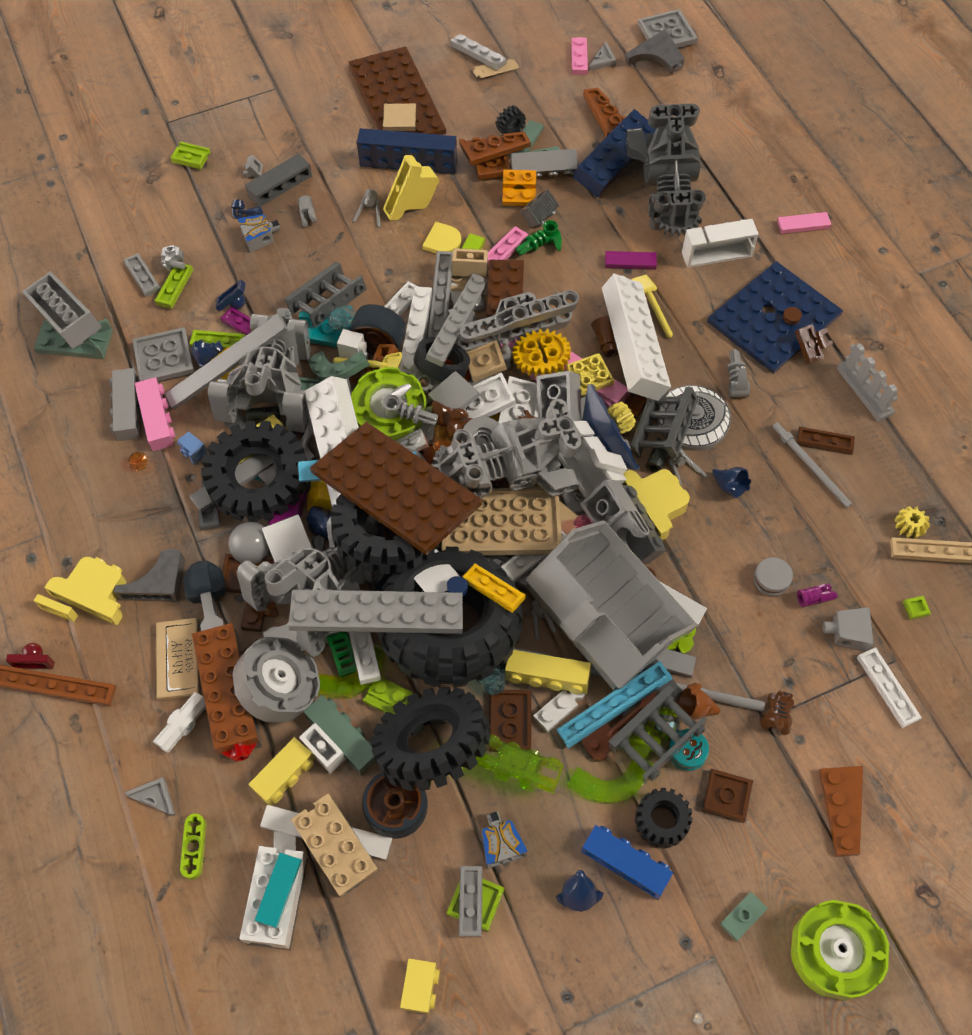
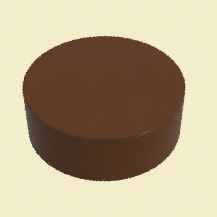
M789 307L784 311L783 320L789 325L798 324L802 313L798 308Z

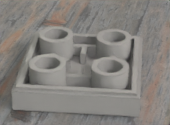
M455 371L431 391L428 396L433 402L437 401L447 407L465 409L480 394Z

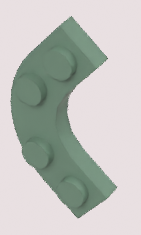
M323 351L314 354L308 359L313 373L322 381L331 376L346 379L370 365L363 351L353 354L349 359L341 363L335 364L329 363Z

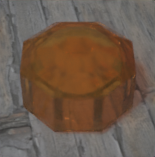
M142 452L132 453L128 458L131 468L136 471L145 469L148 464L147 458Z

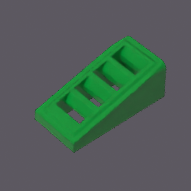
M341 631L327 636L340 678L358 672L347 632ZM344 647L348 648L346 650L336 653V650L342 649ZM350 655V657L345 658V659H343V660H340V661H339V659H338V658H341V657ZM353 662V665L341 668L342 665Z

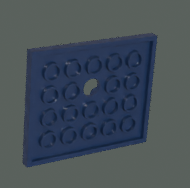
M776 261L710 315L707 322L774 374L801 351L795 334L796 330L813 324L815 332L827 328L842 315L843 310ZM767 305L772 306L775 309V313L769 312L766 314L762 308ZM789 307L798 308L802 313L800 322L795 325H789L784 322L783 314L785 309Z

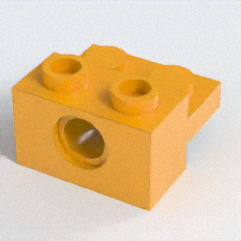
M503 170L502 205L526 206L536 197V170Z

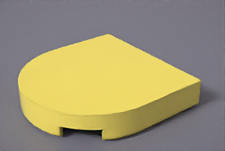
M435 222L423 244V250L436 254L437 251L453 252V248L459 249L461 246V234L452 226Z

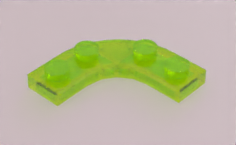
M373 644L379 673L381 674L386 653L383 650V646ZM357 670L346 677L318 673L320 681L318 696L323 695L324 697L334 699L353 698L366 689H370L373 682L361 685Z
M633 759L621 777L610 781L596 778L580 767H577L567 787L596 803H617L630 799L641 789L644 784L642 776L646 772ZM646 760L651 766L654 765L653 763Z

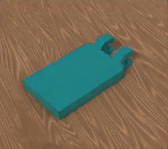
M300 311L299 319L305 320L308 323L310 343L338 348L337 342L342 330H349L353 317L333 314L314 328L308 313Z

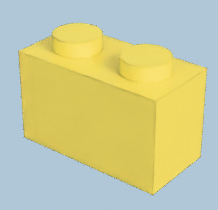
M408 959L400 1006L401 1010L429 1014L430 1009L435 1008L436 994H433L434 984L439 983L440 970L437 969L436 963Z

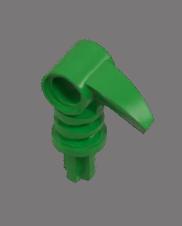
M553 220L544 222L543 231L538 230L532 236L528 235L526 242L516 247L518 255H524L530 250L535 252L543 244L553 242L557 251H561L562 237L558 224Z

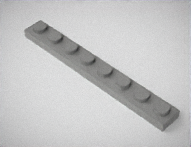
M472 273L430 347L425 360L441 367L443 366L459 337L461 327L466 324L482 295L488 279Z

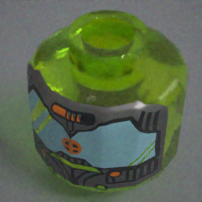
M662 708L658 711L660 713L659 716L676 732L680 731L681 719L671 709ZM653 722V732L659 734L658 737L660 739L671 740V738L657 724Z

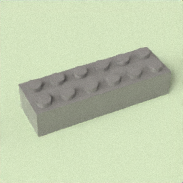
M51 271L22 291L38 312L72 349L80 346L83 341L95 335L102 328L92 313Z

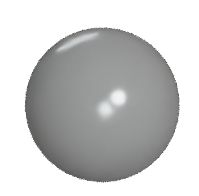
M245 522L238 525L231 532L228 546L231 555L238 562L250 561L256 564L261 562L264 557L269 556L271 551L262 531L263 525L256 522Z

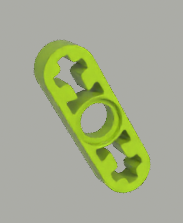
M197 813L189 815L184 824L180 872L189 880L197 879L201 875L203 868L206 821ZM196 819L201 823L196 827V834L200 835V837L194 835V828L190 826L195 823ZM191 841L199 842V848L195 852L188 851V844ZM187 856L193 857V865L197 867L196 870H192V874L186 870V868L191 866V860Z

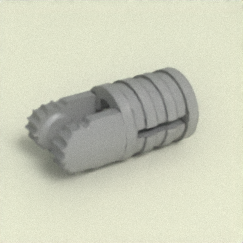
M309 196L300 197L297 203L303 227H307V218H310L315 223L317 222L312 198Z

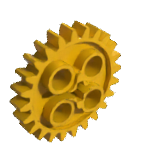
M539 329L538 333L532 330L531 335L526 333V337L520 336V341H516V346H513L514 364H517V369H521L522 373L527 371L528 376L534 373L535 378L539 374L558 373V368L564 370V365H567L568 360L571 359L570 343L567 342L566 337L562 338V333L556 335L555 330L549 333V329H546L545 332Z

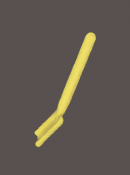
M648 275L631 279L642 284L644 294L646 293L666 337L671 338L673 333L652 294V291L657 290V286Z
M397 352L386 355L382 362L368 360L370 365L367 367L379 369L384 367L398 368L402 359V353ZM335 357L333 362L341 363L349 358Z

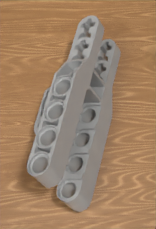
M568 290L536 300L534 294L526 292L502 299L495 315L464 324L461 327L457 345L468 352L497 340L499 345L502 344L503 339H507L509 343L515 339L520 340V336L526 337V333L531 335L532 330L538 333L539 329H542V332H545L546 329L552 332L565 328L570 323L572 311L577 306L579 295L575 291ZM544 320H548L550 324L545 323ZM465 330H468V332H471V333H470V334H465ZM463 341L468 344V347L462 345Z

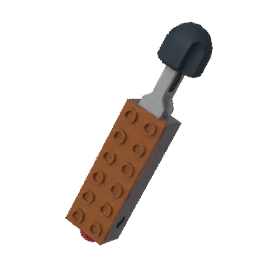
M198 561L190 565L186 571L184 587L187 600L193 604L202 603L205 616L200 625L201 631L192 633L214 750L221 759L228 757L233 761L239 762L248 759L254 749L261 748L262 742L256 717L251 715L240 704L235 695L232 674L236 662L242 656V649L234 625L232 623L224 625L223 620L218 617L215 605L218 598L226 594L224 575L221 569L214 563Z

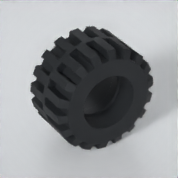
M657 788L653 789L651 793L648 792L641 799L636 811L635 823H637V831L642 833L640 837L643 840L645 838L649 840L648 844L651 846L653 843L657 844L656 848H661L662 846L670 848L673 844L676 846L685 838L691 828L690 825L693 818L691 817L692 809L688 808L689 802L682 800L683 795L681 793L678 795L674 794L675 790L670 789V791H666V788H661L660 791ZM666 808L671 811L676 820L675 826L669 829L657 826L651 817L652 810Z

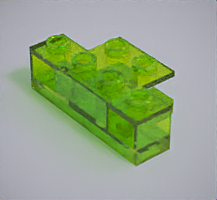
M490 734V742L485 745L498 749L499 753L497 757L486 753L482 758L476 757L478 766L494 771V778L508 782L510 776L518 779L519 787L534 792L536 787L555 794L564 768V764H561L560 760L554 757L545 758L540 756L541 754L535 750L529 749L527 751L521 749L514 742L505 743L500 741L499 737ZM543 766L559 773L555 780L539 774L538 771L541 772Z

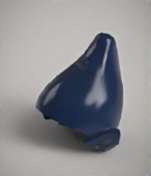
M201 339L195 341L191 346L192 355L201 368L222 352L223 346L219 341L217 343H204Z
M733 467L725 470L713 469L712 473L717 484L727 495L738 498L745 491L750 490L751 479H749L747 469L742 467Z
M577 870L576 874L567 878L563 884L562 892L556 898L563 906L571 910L583 912L598 903L604 893L596 889L593 881L585 875L583 870Z

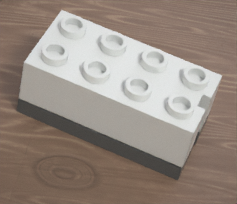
M259 846L240 934V940L246 945L291 950L308 858L303 851L285 849V854L299 858L302 862L278 928H274L254 920L280 852L277 848Z

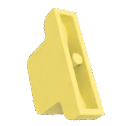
M412 155L404 156L383 207V211L389 220L400 219L406 210L424 209L429 205L439 183V178L431 167L421 166Z
M662 469L645 478H640L635 471H626L623 475L627 480L622 485L632 486L637 491V497L646 508L647 516L654 523L657 535L662 540L666 539L670 529L673 528L670 520L686 512L690 499L688 492L685 489L683 490L678 478L667 469Z
M91 557L82 558L67 579L62 577L51 578L44 587L52 597L114 625H118L122 619V612L119 609L121 605L116 602L118 597L114 593L115 585L126 584V580L121 574L122 569L116 565L109 566L98 557L95 559Z

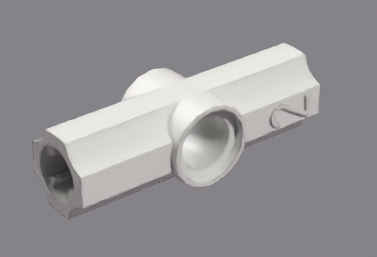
M194 692L181 709H176L169 716L166 727L153 742L163 751L169 753L181 737L188 735L195 727L196 719L206 709L204 697Z

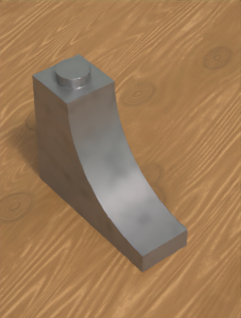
M666 29L625 53V61L628 65L638 61H653L663 65L670 74L674 71L678 72L684 66V57Z
M177 549L161 550L155 566L145 576L128 584L115 585L114 593L119 600L178 602L185 563L182 552Z

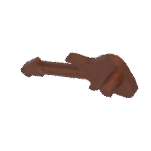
M657 690L643 698L637 706L612 727L607 722L598 730L582 739L583 746L593 759L600 762L607 757L611 750L609 748V741L656 697Z

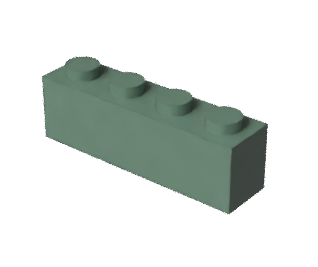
M321 695L304 711L305 717L312 725L316 723L341 749L348 763L362 776L376 763L371 750L373 749L371 741L368 742L364 738L365 734L358 726L354 728L350 724L351 719L345 712L340 713L336 709L338 706L331 698L326 699Z

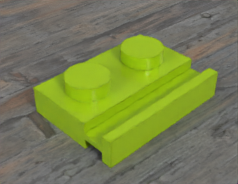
M180 141L179 147H176L171 156L172 163L202 169L208 159V154H211L210 149Z
M381 677V680L373 682L367 692L368 694L363 699V703L384 714L386 712L395 714L392 706L399 701L408 705L407 696L412 695L413 692Z

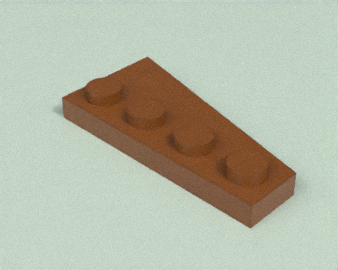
M599 88L584 89L583 96L607 137L626 117L618 113L619 109L609 103L610 100Z
M863 766L820 769L819 775L836 857L858 856L860 854Z

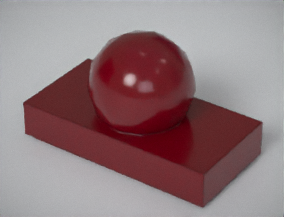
M34 642L25 645L22 649V654H7L6 662L11 667L22 669H54L55 663L49 655H43L42 647Z

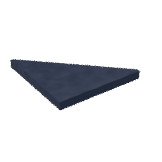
M588 384L582 421H587L595 433L593 437H598L607 452L621 455L626 468L639 470L640 467L634 461L627 443L623 441L615 421L611 419L605 403L597 394L595 385Z

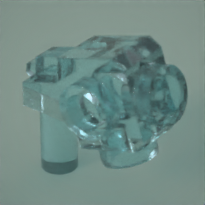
M350 305L336 308L331 312L328 319L330 327L341 331L343 329L348 330L356 311L352 310L353 307Z
M506 665L499 668L495 667L492 675L480 681V685H484V689L489 694L497 695L505 690Z

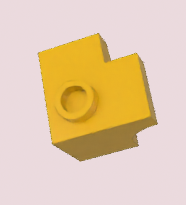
M324 481L311 482V489L307 493V511H310L313 506L332 510L327 484Z

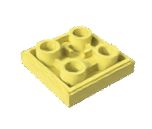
M599 353L566 365L567 371L580 374L581 396L586 395L588 384H594L596 391L614 385L615 380Z

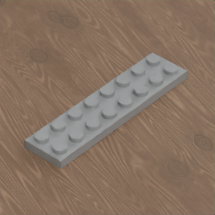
M292 590L289 631L462 634V593Z

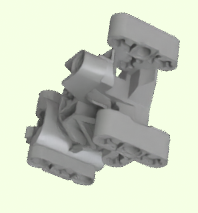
M277 309V313L282 316L288 330L265 347L254 348L242 355L238 360L239 366L230 372L227 380L218 379L217 382L211 381L209 383L208 398L215 421L235 423L237 409L247 410L260 402L273 403L278 405L281 415H286L287 431L305 433L309 424L308 406L304 393L305 390H301V382L296 366L299 365L300 360H308L311 354L307 321L292 319L289 309ZM252 314L250 319L251 332L274 315Z
M554 399L548 407L546 418H521L504 422L492 431L491 438L493 442H488L487 444L477 445L472 432L464 429L457 430L454 433L451 446L445 447L441 445L440 451H436L432 462L434 464L433 467L481 499L492 491L491 480L494 481L504 477L507 478L510 489L513 491L539 484L553 497L572 492L580 486L573 469H560L561 464L558 454L561 453V455L567 458L574 457L581 445V438L566 402L562 399Z
M331 518L327 522L329 549L323 552L312 548L297 549L292 552L290 558L278 560L273 565L266 561L259 566H255L252 562L245 561L237 570L244 601L259 612L267 607L270 599L277 605L291 604L292 590H340L345 582L348 581L350 583L358 582L359 584L369 581L374 585L382 579L384 574H379V565H376L371 573L362 570V562L357 567H354L348 563V557L343 559L339 555L337 547H334L332 541ZM366 519L364 524L366 532L371 537L372 535L379 536L378 525ZM296 631L297 643L311 656L315 657L323 651L325 647L324 636L330 631Z

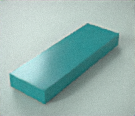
M279 853L256 914L255 922L278 928L300 868L301 859Z

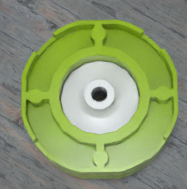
M384 367L363 375L351 393L358 427L368 422L393 440H397L420 429L424 422L418 421L417 424H414L413 419L408 421L407 417L402 419L400 415L396 418H389L384 414L383 401L386 396L390 395L396 388L409 384L411 389L402 397V401L408 402V406L414 404V408L421 405L422 410L426 411V397L418 379L412 374L408 375L399 371V368ZM391 404L388 407L395 408L396 405Z
M829 900L814 906L797 921L792 931V962L803 982L817 994L844 1001L853 1000L868 994L884 980L888 971L889 942L883 928L880 929L876 921L871 917L872 914L857 904Z

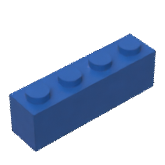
M595 825L583 845L581 853L659 900L674 873L670 871V867L664 862L658 861L657 863L652 860L650 854L646 851L634 849L628 840L622 837L618 839L611 835L612 832L608 828Z

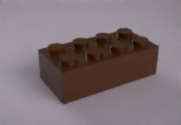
M489 260L487 318L496 314L500 300L523 293L524 260Z

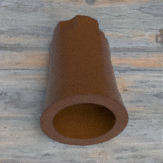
M609 316L595 319L591 327L596 334L604 356L611 357L617 355L618 349Z

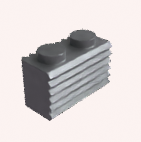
M549 189L541 191L520 210V213L527 224H529V227H540L546 222L545 219L547 217H551L556 213L555 209L559 207V204Z

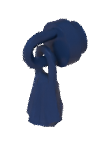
M235 199L231 204L232 215L235 219L241 218L243 214L255 216L264 213L260 206L244 210L245 204H243L242 200Z

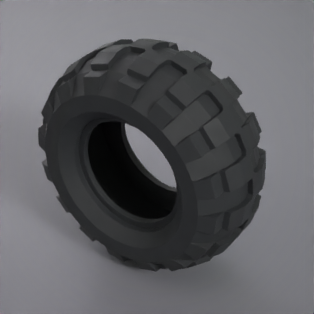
M446 546V551H439L437 553L434 551V554L428 560L422 557V564L415 568L407 562V571L392 573L381 591L424 592L414 580V577L430 567L450 564L460 577H463L474 564H477L515 589L517 588L514 582L507 577L505 570L494 560L487 561L482 553L472 549L469 553L459 551L458 547ZM468 585V591L462 597V601L473 606L480 614L481 619L466 632L455 635L378 632V638L381 640L383 650L393 663L395 662L399 665V669L415 680L417 678L423 679L425 684L440 687L441 684H453V688L463 687L469 681L476 679L479 682L492 675L494 668L503 666L513 654V648L519 642L522 630V606L520 604L512 613Z

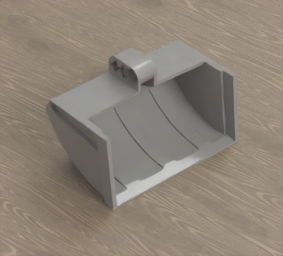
M604 520L573 529L525 579L527 581L526 589L613 691L617 688H623L673 642L691 633L698 626Z

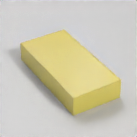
M37 594L33 600L40 609L69 621L75 622L78 617L71 607Z

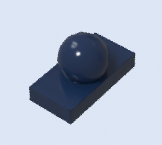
M241 279L218 296L215 308L219 312L228 305L234 309H241L245 304V298L242 294L245 291L246 283Z

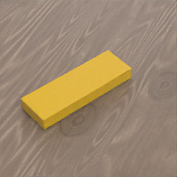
M474 564L463 576L469 586L512 613L525 600V594L477 564Z

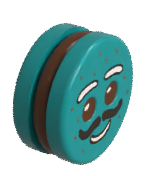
M683 729L677 733L683 737L690 729ZM703 734L698 738L694 736L670 761L674 766L683 771L699 769L709 755L707 739ZM672 739L669 743L668 750L676 744Z

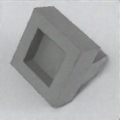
M253 155L247 157V163L244 164L246 170L243 171V174L247 178L261 176L263 164Z

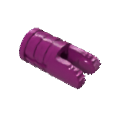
M823 584L798 590L797 599L801 607L835 600L838 594L835 591H831L832 586L830 584Z

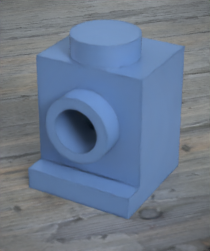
M189 431L177 441L181 448L179 449L186 458L189 457L193 465H196L204 457V454H208L204 443Z

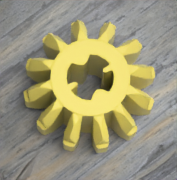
M618 402L608 408L607 412L611 419L615 421L620 434L628 432L635 427L634 414H632L627 404Z
M910 506L900 510L899 515L895 518L897 523L895 529H900V535L906 534L907 538L911 536L914 539H917L919 536L922 537L930 527L928 522L929 516H924L925 510L918 511V506L914 510Z

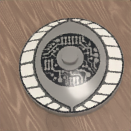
M697 385L681 386L668 392L664 397H677L683 395L685 387H693L698 397L681 447L682 449L692 451L706 450L716 446L725 438L730 427L731 414L728 405L719 394L711 389ZM659 404L658 411H676L679 404ZM657 418L658 426H671L674 419ZM662 433V435L667 439L669 433Z

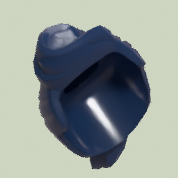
M311 507L306 520L312 534L315 536L320 535L325 540H329L327 522L331 517V512L325 511L322 507Z

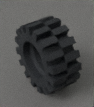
M514 105L508 106L507 110L504 108V112H500V117L496 118L498 120L495 122L497 129L503 135L520 132V128L523 129V124L526 123L524 113Z

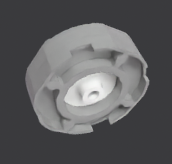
M280 637L261 638L243 653L234 666L232 675L237 699L251 715L262 721H292L300 716L318 695L320 681L317 665L309 653L306 656L296 647L298 643Z

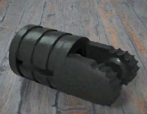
M276 406L249 408L246 410L247 422L255 421V423L259 424L261 420L264 421L274 414L279 420L280 411Z
M658 437L656 441H662V438ZM653 448L646 462V468L655 473L662 470L668 456L667 450L665 448L664 450Z

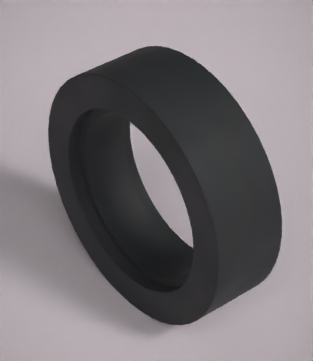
M436 337L424 338L419 342L413 360L415 366L423 374L441 382L455 371L463 378L465 377L470 364V357L462 347L454 344L447 357L455 365L443 364L441 367L425 360Z

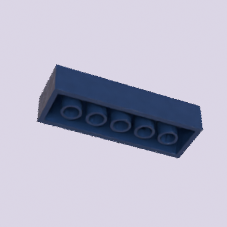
M633 109L578 165L573 178L598 198L634 160V158L627 156L626 129L642 128L645 133L646 142V134L655 133L656 128L650 127L648 119Z
M359 129L356 143L361 167L399 170L404 156L412 155L421 166L431 167L434 173L455 174L458 160L457 136Z

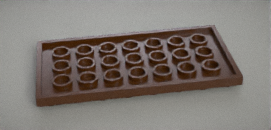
M406 46L348 61L349 68L377 130H383L384 104H416L415 131L400 132L446 134V128Z
M365 422L310 467L312 474L425 555L433 550L482 505L481 498L368 422Z

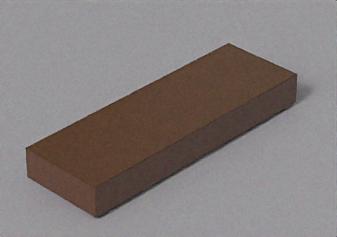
M799 426L796 443L799 446L852 455L855 436Z

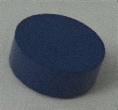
M454 576L448 580V593H462V597L467 593L468 583L463 577Z

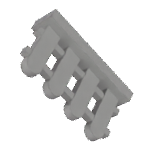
M862 344L851 345L850 349L852 351L850 355L846 356V361L838 364L836 369L878 422L894 415L895 410L891 404L898 399L896 396L898 393L894 384L887 385L885 382L887 378L885 372L882 370L877 372L875 370V360L872 357L866 358L863 355L865 349Z

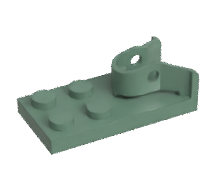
M104 318V320L98 321L102 328L95 335L90 336L80 346L72 349L48 321H43L34 351L42 354L104 359L113 329L109 321Z

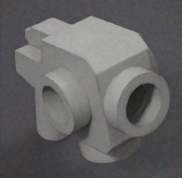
M170 245L162 249L163 267H166L167 270L172 268L185 269V263L180 262L184 261V252L180 251L179 247Z

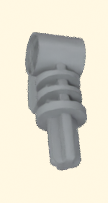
M734 349L729 352L730 364L727 366L730 377L729 397H749L750 383L747 378L745 363L741 362L740 352Z
M409 384L396 388L390 395L384 398V414L389 418H396L400 415L402 419L407 417L408 421L413 419L414 424H417L418 421L430 425L437 423V414L422 410L421 405L414 408V404L408 406V402L402 401V397L411 389ZM391 404L396 405L395 408H389L388 406Z

